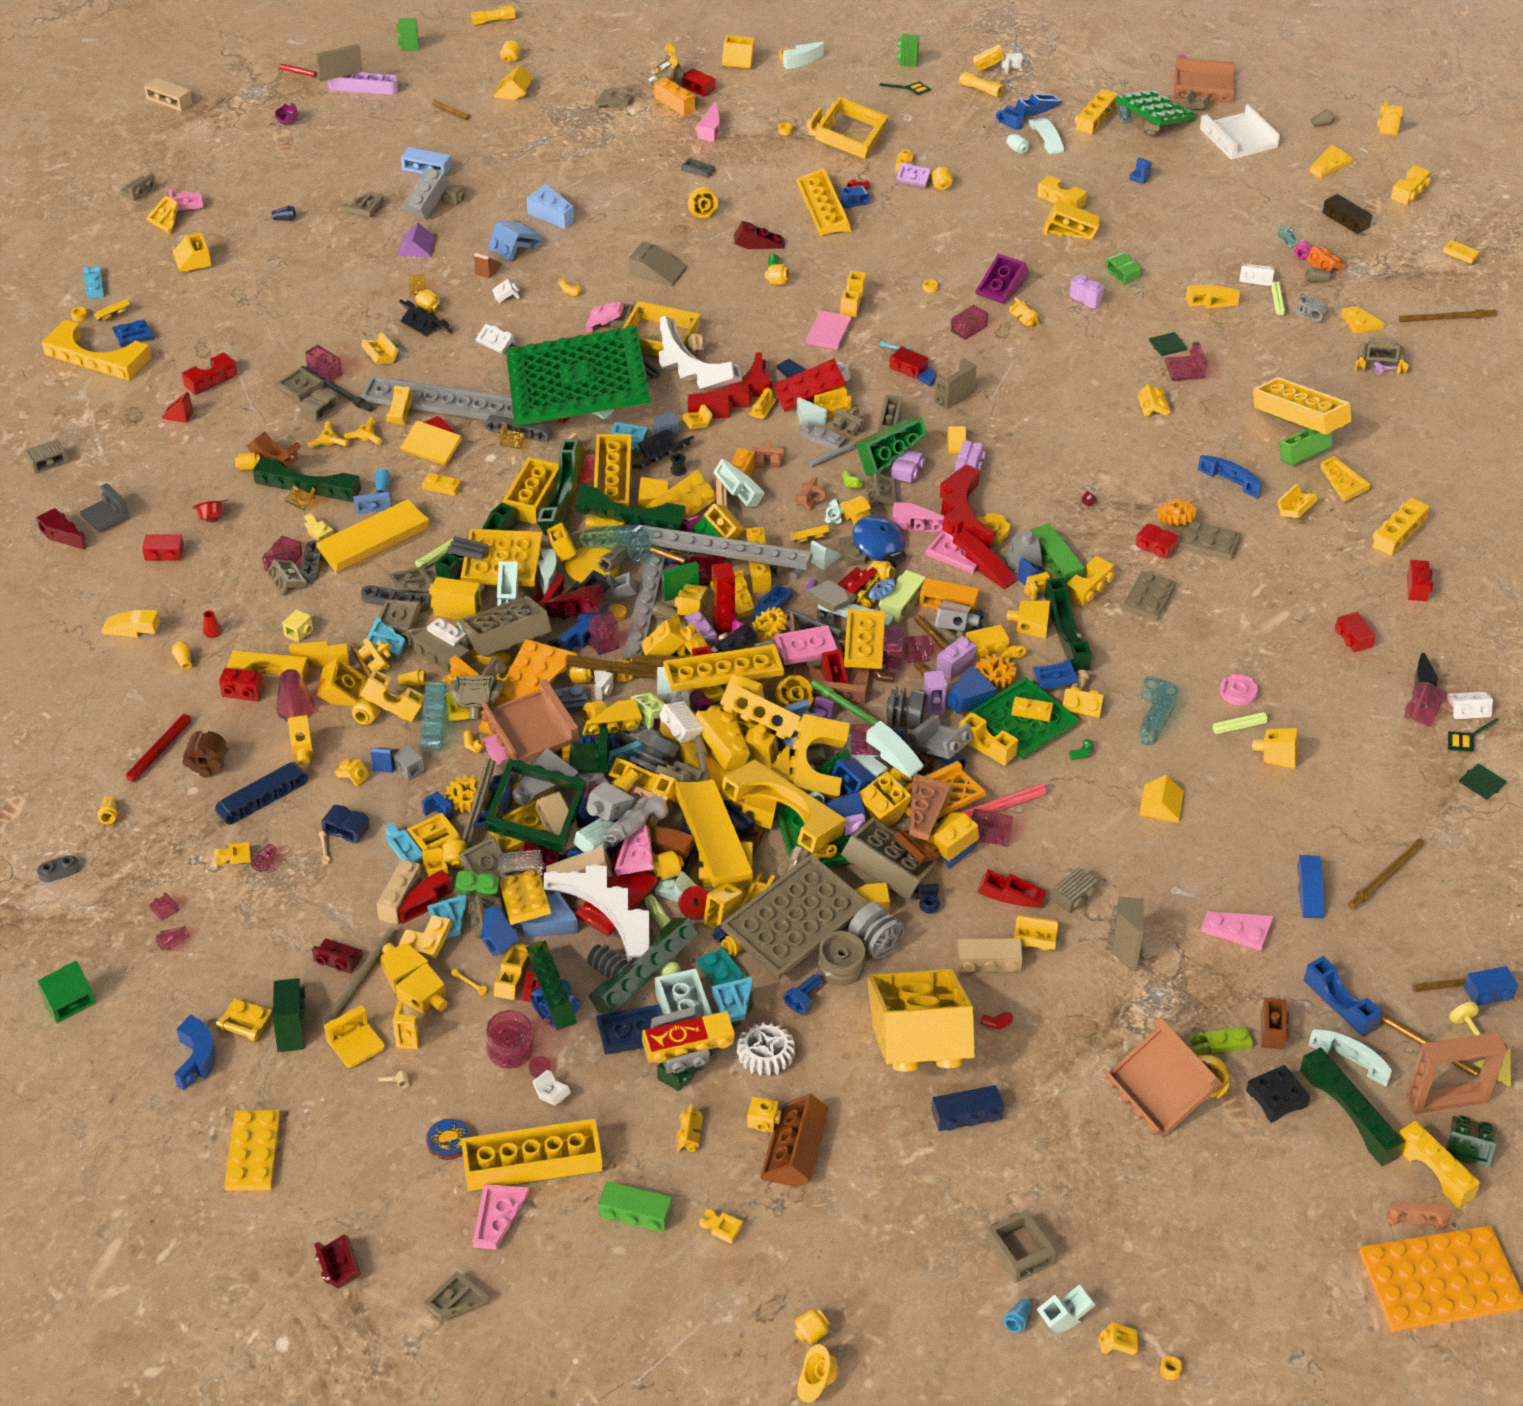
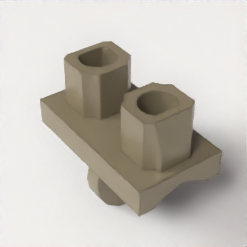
M853 407L851 410L847 409L846 412L837 408L834 411L836 416L833 421L834 428L841 430L844 425H847L846 431L848 434L855 436L858 431L863 433L865 427L863 426L862 415L859 414V408Z

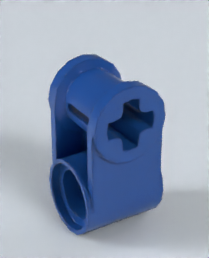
M1008 105L1004 110L997 111L996 119L1012 129L1019 130L1023 128L1024 112Z
M863 186L844 187L841 189L842 198L840 204L844 208L864 206L870 202L871 197Z

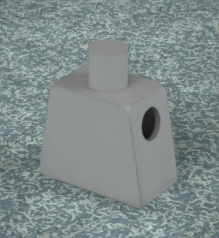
M1024 530L1021 536L1012 537L1006 554L1007 567L1010 570H1019V560L1021 557L1042 568L1038 536L1033 535L1032 531Z
M943 600L937 610L935 627L965 631L968 625H979L980 615L970 614V606Z
M603 782L590 792L586 809L591 816L597 815L606 821L620 819L627 810L632 809L635 798Z

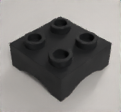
M1286 1065L1248 1080L1247 1093L1259 1103L1271 1123L1289 1112L1308 1107L1309 1094Z

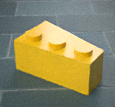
M1056 200L1044 223L1043 234L1054 233L1057 236L1064 234L1072 235L1075 238L1092 239L1099 227L1100 217Z

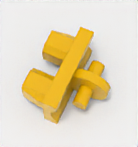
M368 638L364 639L365 645L358 650V653L364 660L373 655L375 659L367 664L370 670L381 671L384 669L388 671L391 667L383 655L386 658L391 656L389 653L392 648L390 643L383 644L379 640L376 643L378 645L377 648Z

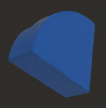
M931 368L918 375V380L928 386L933 385L935 373Z

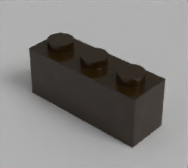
M1339 194L1326 199L1322 211L1324 215L1356 234L1370 228L1373 215Z

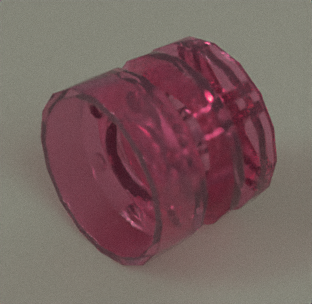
M513 1010L501 1011L493 1015L488 1021L486 1028L488 1057L501 1068L511 1069L520 1067L529 1060L533 1050L531 1021L526 1015Z

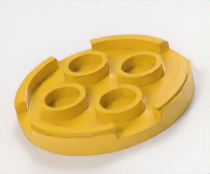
M600 546L579 548L575 550L576 555L565 562L566 575L574 583L576 581L582 583L593 570L603 576L610 573L613 578L617 577L620 571V563L610 572H604L598 567L597 562H599L600 557L611 552V550Z

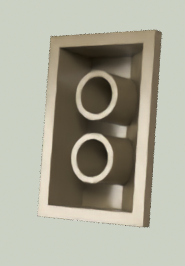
M1118 896L1117 905H1113L1112 917L1115 918H1111L1110 931L1113 932L1108 934V944H1112L1111 953L1130 970L1136 971L1144 929V899Z

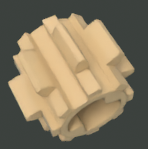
M690 335L688 342H686L687 350H690V353L693 355L705 353L707 339H704V335Z

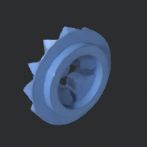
M886 578L876 583L868 592L870 599L879 600L888 596L896 585L895 581Z

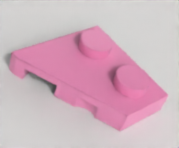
M168 189L169 197L179 204L178 211L203 207L201 193L182 191V194L174 193L173 189Z
M612 302L608 305L597 306L592 309L585 327L588 333L593 331V326L599 323L603 326L609 321L620 317L624 308L622 302Z

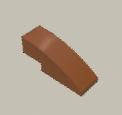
M648 827L650 830L652 852L656 854L672 850L677 855H681L683 860H686L695 847L694 836L668 828Z

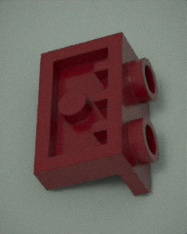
M690 554L687 564L697 562L699 565V582L711 583L712 565L724 563L725 557Z
M327 938L323 940L319 947L314 946L312 948L314 962L352 974L363 957L362 950Z

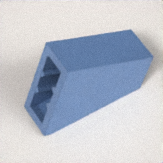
M559 891L546 896L551 914L513 924L516 931L520 930L524 937L578 933L577 918Z

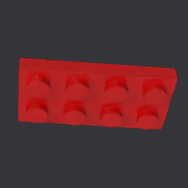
M834 358L773 384L784 412L796 408L798 398L809 402L814 400L815 395L846 386L844 377Z

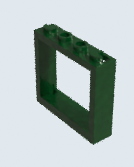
M509 759L486 817L485 829L486 831L524 842L527 841L563 853L586 792V781L577 776L570 777L564 775L560 771L546 770L540 765L532 766L519 759ZM512 772L576 790L559 836L495 817Z

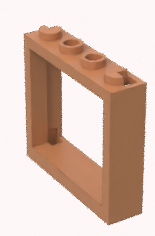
M1499 1032L1422 1043L1406 1094L1413 1114L1488 1103L1508 1050L1507 1044L1503 1042ZM1486 1057L1477 1083L1430 1090L1438 1064Z

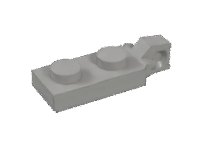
M804 422L799 426V434L807 437L808 441L835 450L842 447L846 442V436L815 425L811 426L809 423Z

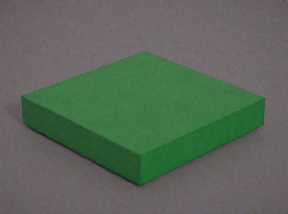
M697 562L662 570V593L665 602L676 599V596L679 597V591L684 588L685 584L699 586V565Z

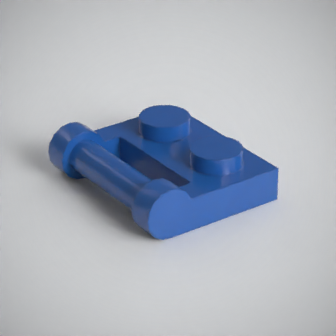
M145 319L112 327L120 347L126 346L125 344L134 341L153 339L152 332Z
M1070 659L1063 660L1062 663L1042 667L1038 665L1032 666L1033 675L1039 688L1042 690L1077 683V676Z

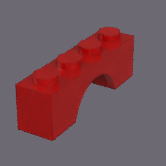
M730 562L712 565V582L715 593V606H712V621L717 635L731 632L732 623L735 620V575Z

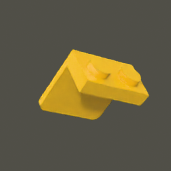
M362 1005L349 1010L346 1014L332 1019L324 1025L327 1042L347 1068H352L385 1049L384 1043L368 1024L367 1013Z

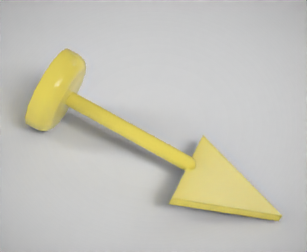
M1475 1002L1464 1003L1450 1013L1449 1018L1454 1024L1467 1022L1474 1035H1480V1032L1471 1020L1478 1013V1006ZM1510 1049L1505 1054L1497 1079L1509 1088H1511ZM1485 1059L1472 1065L1481 1070Z

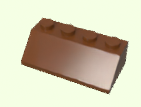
M812 1093L780 1105L779 1111H782L780 1124H775L774 1132H772L760 1176L762 1180L789 1186H797L810 1181L829 1107Z

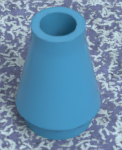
M379 469L374 474L376 493L387 492L392 478L388 470Z
M1021 1298L1004 1315V1326L1013 1333L1024 1330L1032 1303L1026 1298Z

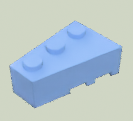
M546 183L527 197V213L563 229H566L574 222L573 205Z

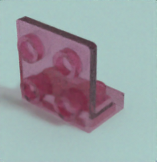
M1199 342L1192 343L1189 356L1165 358V364L1172 381L1205 378L1207 360Z

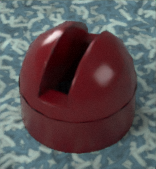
M1088 490L1082 496L1084 505L1091 506L1097 501L1095 496Z

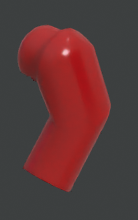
M1003 1012L995 1017L984 1014L981 1024L1001 1030L1012 1023L1013 1015L1010 1012Z

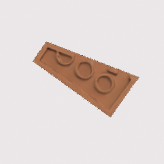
M919 774L913 775L909 824L910 836L926 841L929 840L950 793L951 784Z

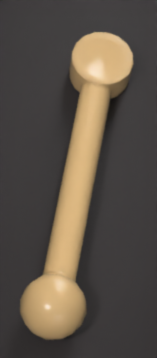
M322 830L319 832L324 854L322 862L327 865L331 860L326 847L325 837L327 833Z

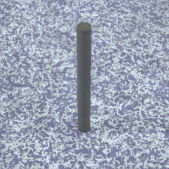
M789 608L785 611V614L793 612L795 619L804 623H812L817 627L828 625ZM828 625L832 635L839 638L843 637L844 631Z

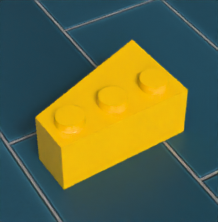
M697 711L695 717L704 725L700 736L703 737L704 744H708L712 749L711 754L724 770H736L745 765L750 752L734 713L731 714L727 711Z

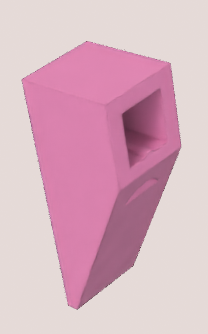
M715 102L696 126L698 139L715 142L720 135V120L717 103Z
M893 503V522L901 530L942 531L943 515L912 503Z

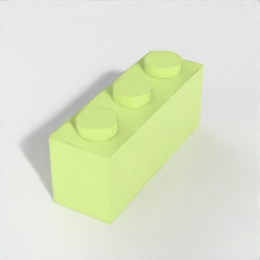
M906 570L902 576L898 577L893 591L880 600V611H885V614L894 616L893 621L900 623L920 598V592L926 577Z

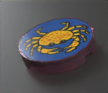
M443 1119L429 1128L426 1134L427 1148L432 1155L439 1156V1159H456L463 1155L461 1138L471 1137L470 1130L460 1120Z

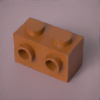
M1264 997L1261 1010V1047L1283 1049L1285 1041H1289L1290 1029L1287 1028L1289 1011H1286V999Z

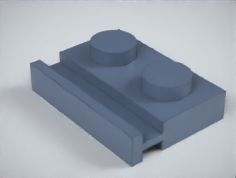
M585 686L553 689L568 713L581 711L587 703Z

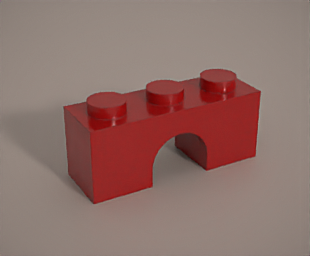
M222 352L210 358V369L202 370L194 366L182 372L184 386L196 396L237 375L236 361L225 352Z

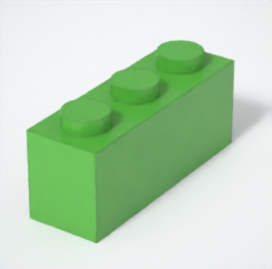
M1308 428L1279 441L1281 460L1290 465H1295L1319 452H1324L1326 449L1333 447L1332 432L1330 434H1322Z
M606 1181L598 1202L599 1216L607 1220L625 1222L631 1226L645 1227L651 1231L665 1232L672 1212V1197Z

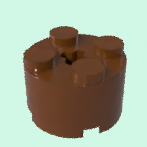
M197 731L190 737L182 762L184 766L199 773L201 777L208 778L210 775L216 774L221 770L228 752L227 742L215 732L201 733L202 731Z

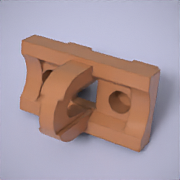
M766 440V447H752V451H755V467L764 466V461H771V467L780 468L781 462L784 461V448H772V440Z
M812 477L810 482H804L801 486L802 493H797L795 496L797 505H804L806 510H811L816 501H823L827 495L824 488L818 486L817 477Z

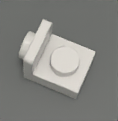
M1022 53L1004 54L1005 59L1001 61V67L1004 69L1005 74L1009 73V69H1021Z

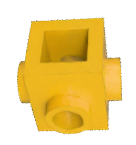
M752 1097L747 1114V1128L757 1129L762 1132H774L775 1124H780L782 1111H778V1101Z

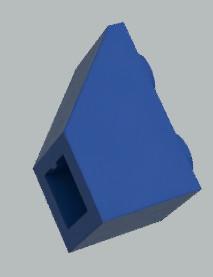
M498 905L490 906L485 910L481 936L492 956L501 954L520 940L516 929L509 924L505 918L504 910L498 907Z

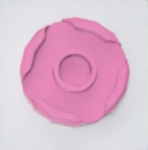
M1233 674L1222 680L1220 694L1223 699L1231 704L1247 705L1256 700L1258 685L1248 676Z

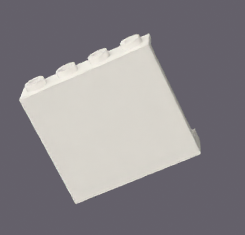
M1248 104L1246 105L1245 113L1214 121L1208 115H1203L1201 119L1200 129L1230 159L1278 147L1280 134Z

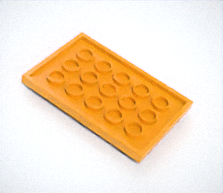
M1491 1225L1360 1247L1359 1254L1392 1332L1523 1309V1294Z

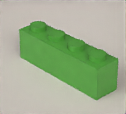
M1050 523L1030 530L1033 535L1038 536L1041 558L1056 578H1064L1067 583L1075 575L1084 577L1085 567L1083 563H1080L1075 553L1069 549L1066 542L1061 539L1057 530H1054Z

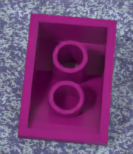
M998 253L976 289L975 294L1002 304L1005 303L1022 287L1028 277L1029 270L1026 263Z

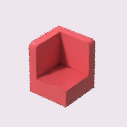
M585 455L578 478L579 483L594 482V455Z

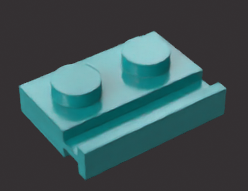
M723 947L719 948L716 952L712 951L696 959V965L712 986L744 979V974Z

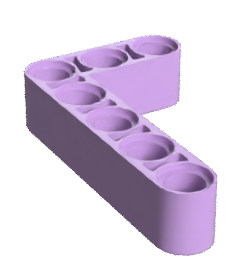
M359 72L327 80L328 88L331 90L387 95L398 93V81L395 75Z

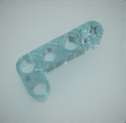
M643 525L594 526L584 531L579 537L580 543L587 548L626 546L628 556L634 563H640L651 555L648 532Z
M1155 677L1144 679L1141 697L1146 702L1152 703L1141 724L1139 740L1142 744L1153 745L1162 732L1176 706L1179 689L1175 684Z
M426 681L420 737L421 751H441L444 716L445 708H447L446 692H448L446 682Z

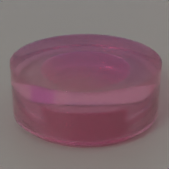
M536 1056L529 1062V1073L535 1078L546 1070L551 1071L550 1061L544 1056Z

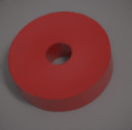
M691 886L684 890L678 900L681 913L691 920L702 919L705 915L708 892L699 886ZM693 900L697 901L698 906L693 904Z

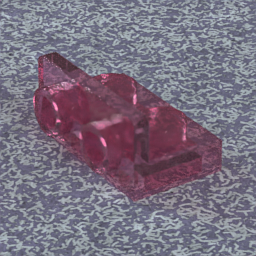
M1420 682L1413 689V697L1405 707L1406 713L1404 717L1431 727L1446 692L1428 682Z

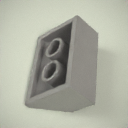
M433 168L423 172L401 206L400 211L427 220L449 185L444 172Z

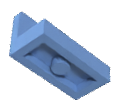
M389 492L353 496L356 514L384 511L391 507Z

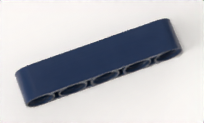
M290 762L223 798L216 804L215 812L226 824H234L303 786L308 780V774L298 763Z

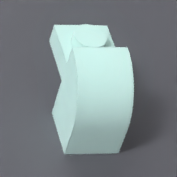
M1079 1284L1062 1299L1056 1295L1052 1296L1037 1310L1049 1328L1055 1332H1063L1078 1325L1081 1322L1079 1318L1096 1304L1083 1286Z

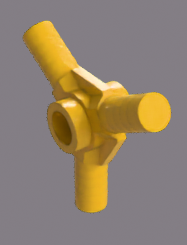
M370 417L367 423L361 425L358 430L344 433L345 440L360 438L362 441L371 440L377 445H381L383 442L381 438L375 435L373 425L376 419L374 417Z
M328 421L325 423V430L318 439L307 444L310 449L321 444L325 446L338 444L347 447L349 441L338 438L332 431V423Z

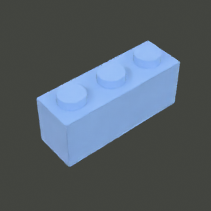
M408 147L401 156L402 170L423 173L433 168L444 172L446 176L452 168L451 155Z

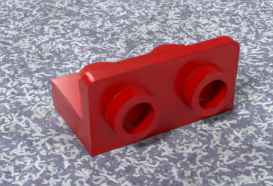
M856 567L837 585L854 594L877 573V570L872 567L868 571L866 569L861 571L859 567Z

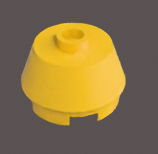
M701 187L695 189L688 196V208L695 217H710L718 207L716 194L710 188Z

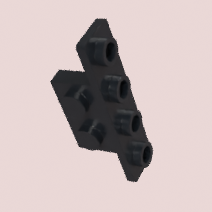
M402 299L399 300V303L407 309V312L400 320L404 325L425 337L434 325L450 334L453 332L449 328L450 324L445 320L439 321L438 317L432 313L428 315L423 308L419 306L416 308L409 300L406 302Z
M667 428L637 443L645 459L632 465L633 469L638 466L641 469L649 465L648 461L652 459L654 462L663 458L662 454L664 453L670 455L676 452V447L678 446L684 448L690 445V440L694 439V436L692 435L675 444Z

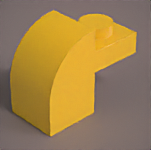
M862 496L854 497L839 504L840 508L843 509L845 520L852 519L854 526L862 517L871 515L869 512L871 507Z

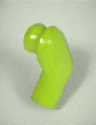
M848 470L842 472V478L846 487L856 489L862 487V480L852 477Z

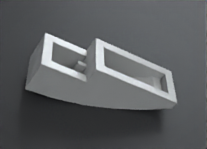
M630 572L615 578L610 573L604 575L611 586L604 593L607 601L636 594V580Z

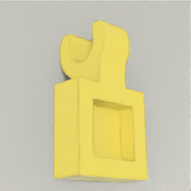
M311 513L304 516L308 521L305 523V526L308 528V534L315 540L321 541L334 535L333 529L324 521L317 522Z

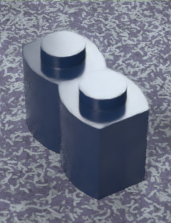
M333 805L322 819V830L326 831L329 835L341 837L351 843H358L370 827L369 817L364 813L350 811L346 806Z

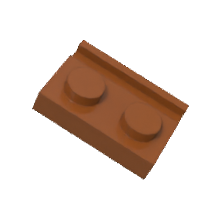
M903 830L902 833L897 831L894 836L920 863L923 861L939 860L942 855L933 843L910 836L909 830Z

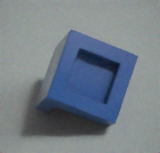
M1139 157L1136 169L1130 174L1129 180L1143 185L1150 178L1152 162Z

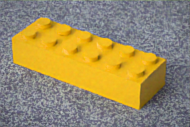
M1280 377L1253 389L1255 408L1305 426L1311 430L1321 432L1322 434H1330L1333 430L1351 422L1349 402Z
M596 434L594 487L598 488L610 500L630 507L631 434Z
M595 1119L461 1138L467 1191L481 1190L484 1184L507 1186L603 1171Z

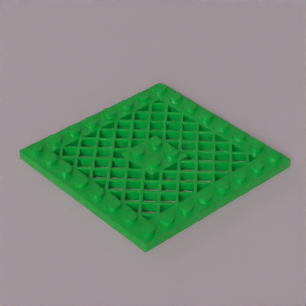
M637 326L610 329L605 332H594L588 335H577L571 338H560L559 340L544 341L537 344L530 343L526 346H513L506 349L515 426L651 403Z

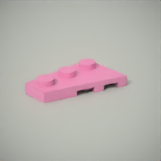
M646 824L635 834L624 839L614 869L617 875L654 869L650 830Z

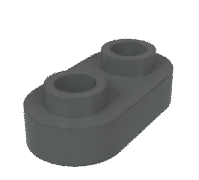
M68 855L42 863L38 867L37 872L41 881L52 882L76 874L80 866L75 856Z

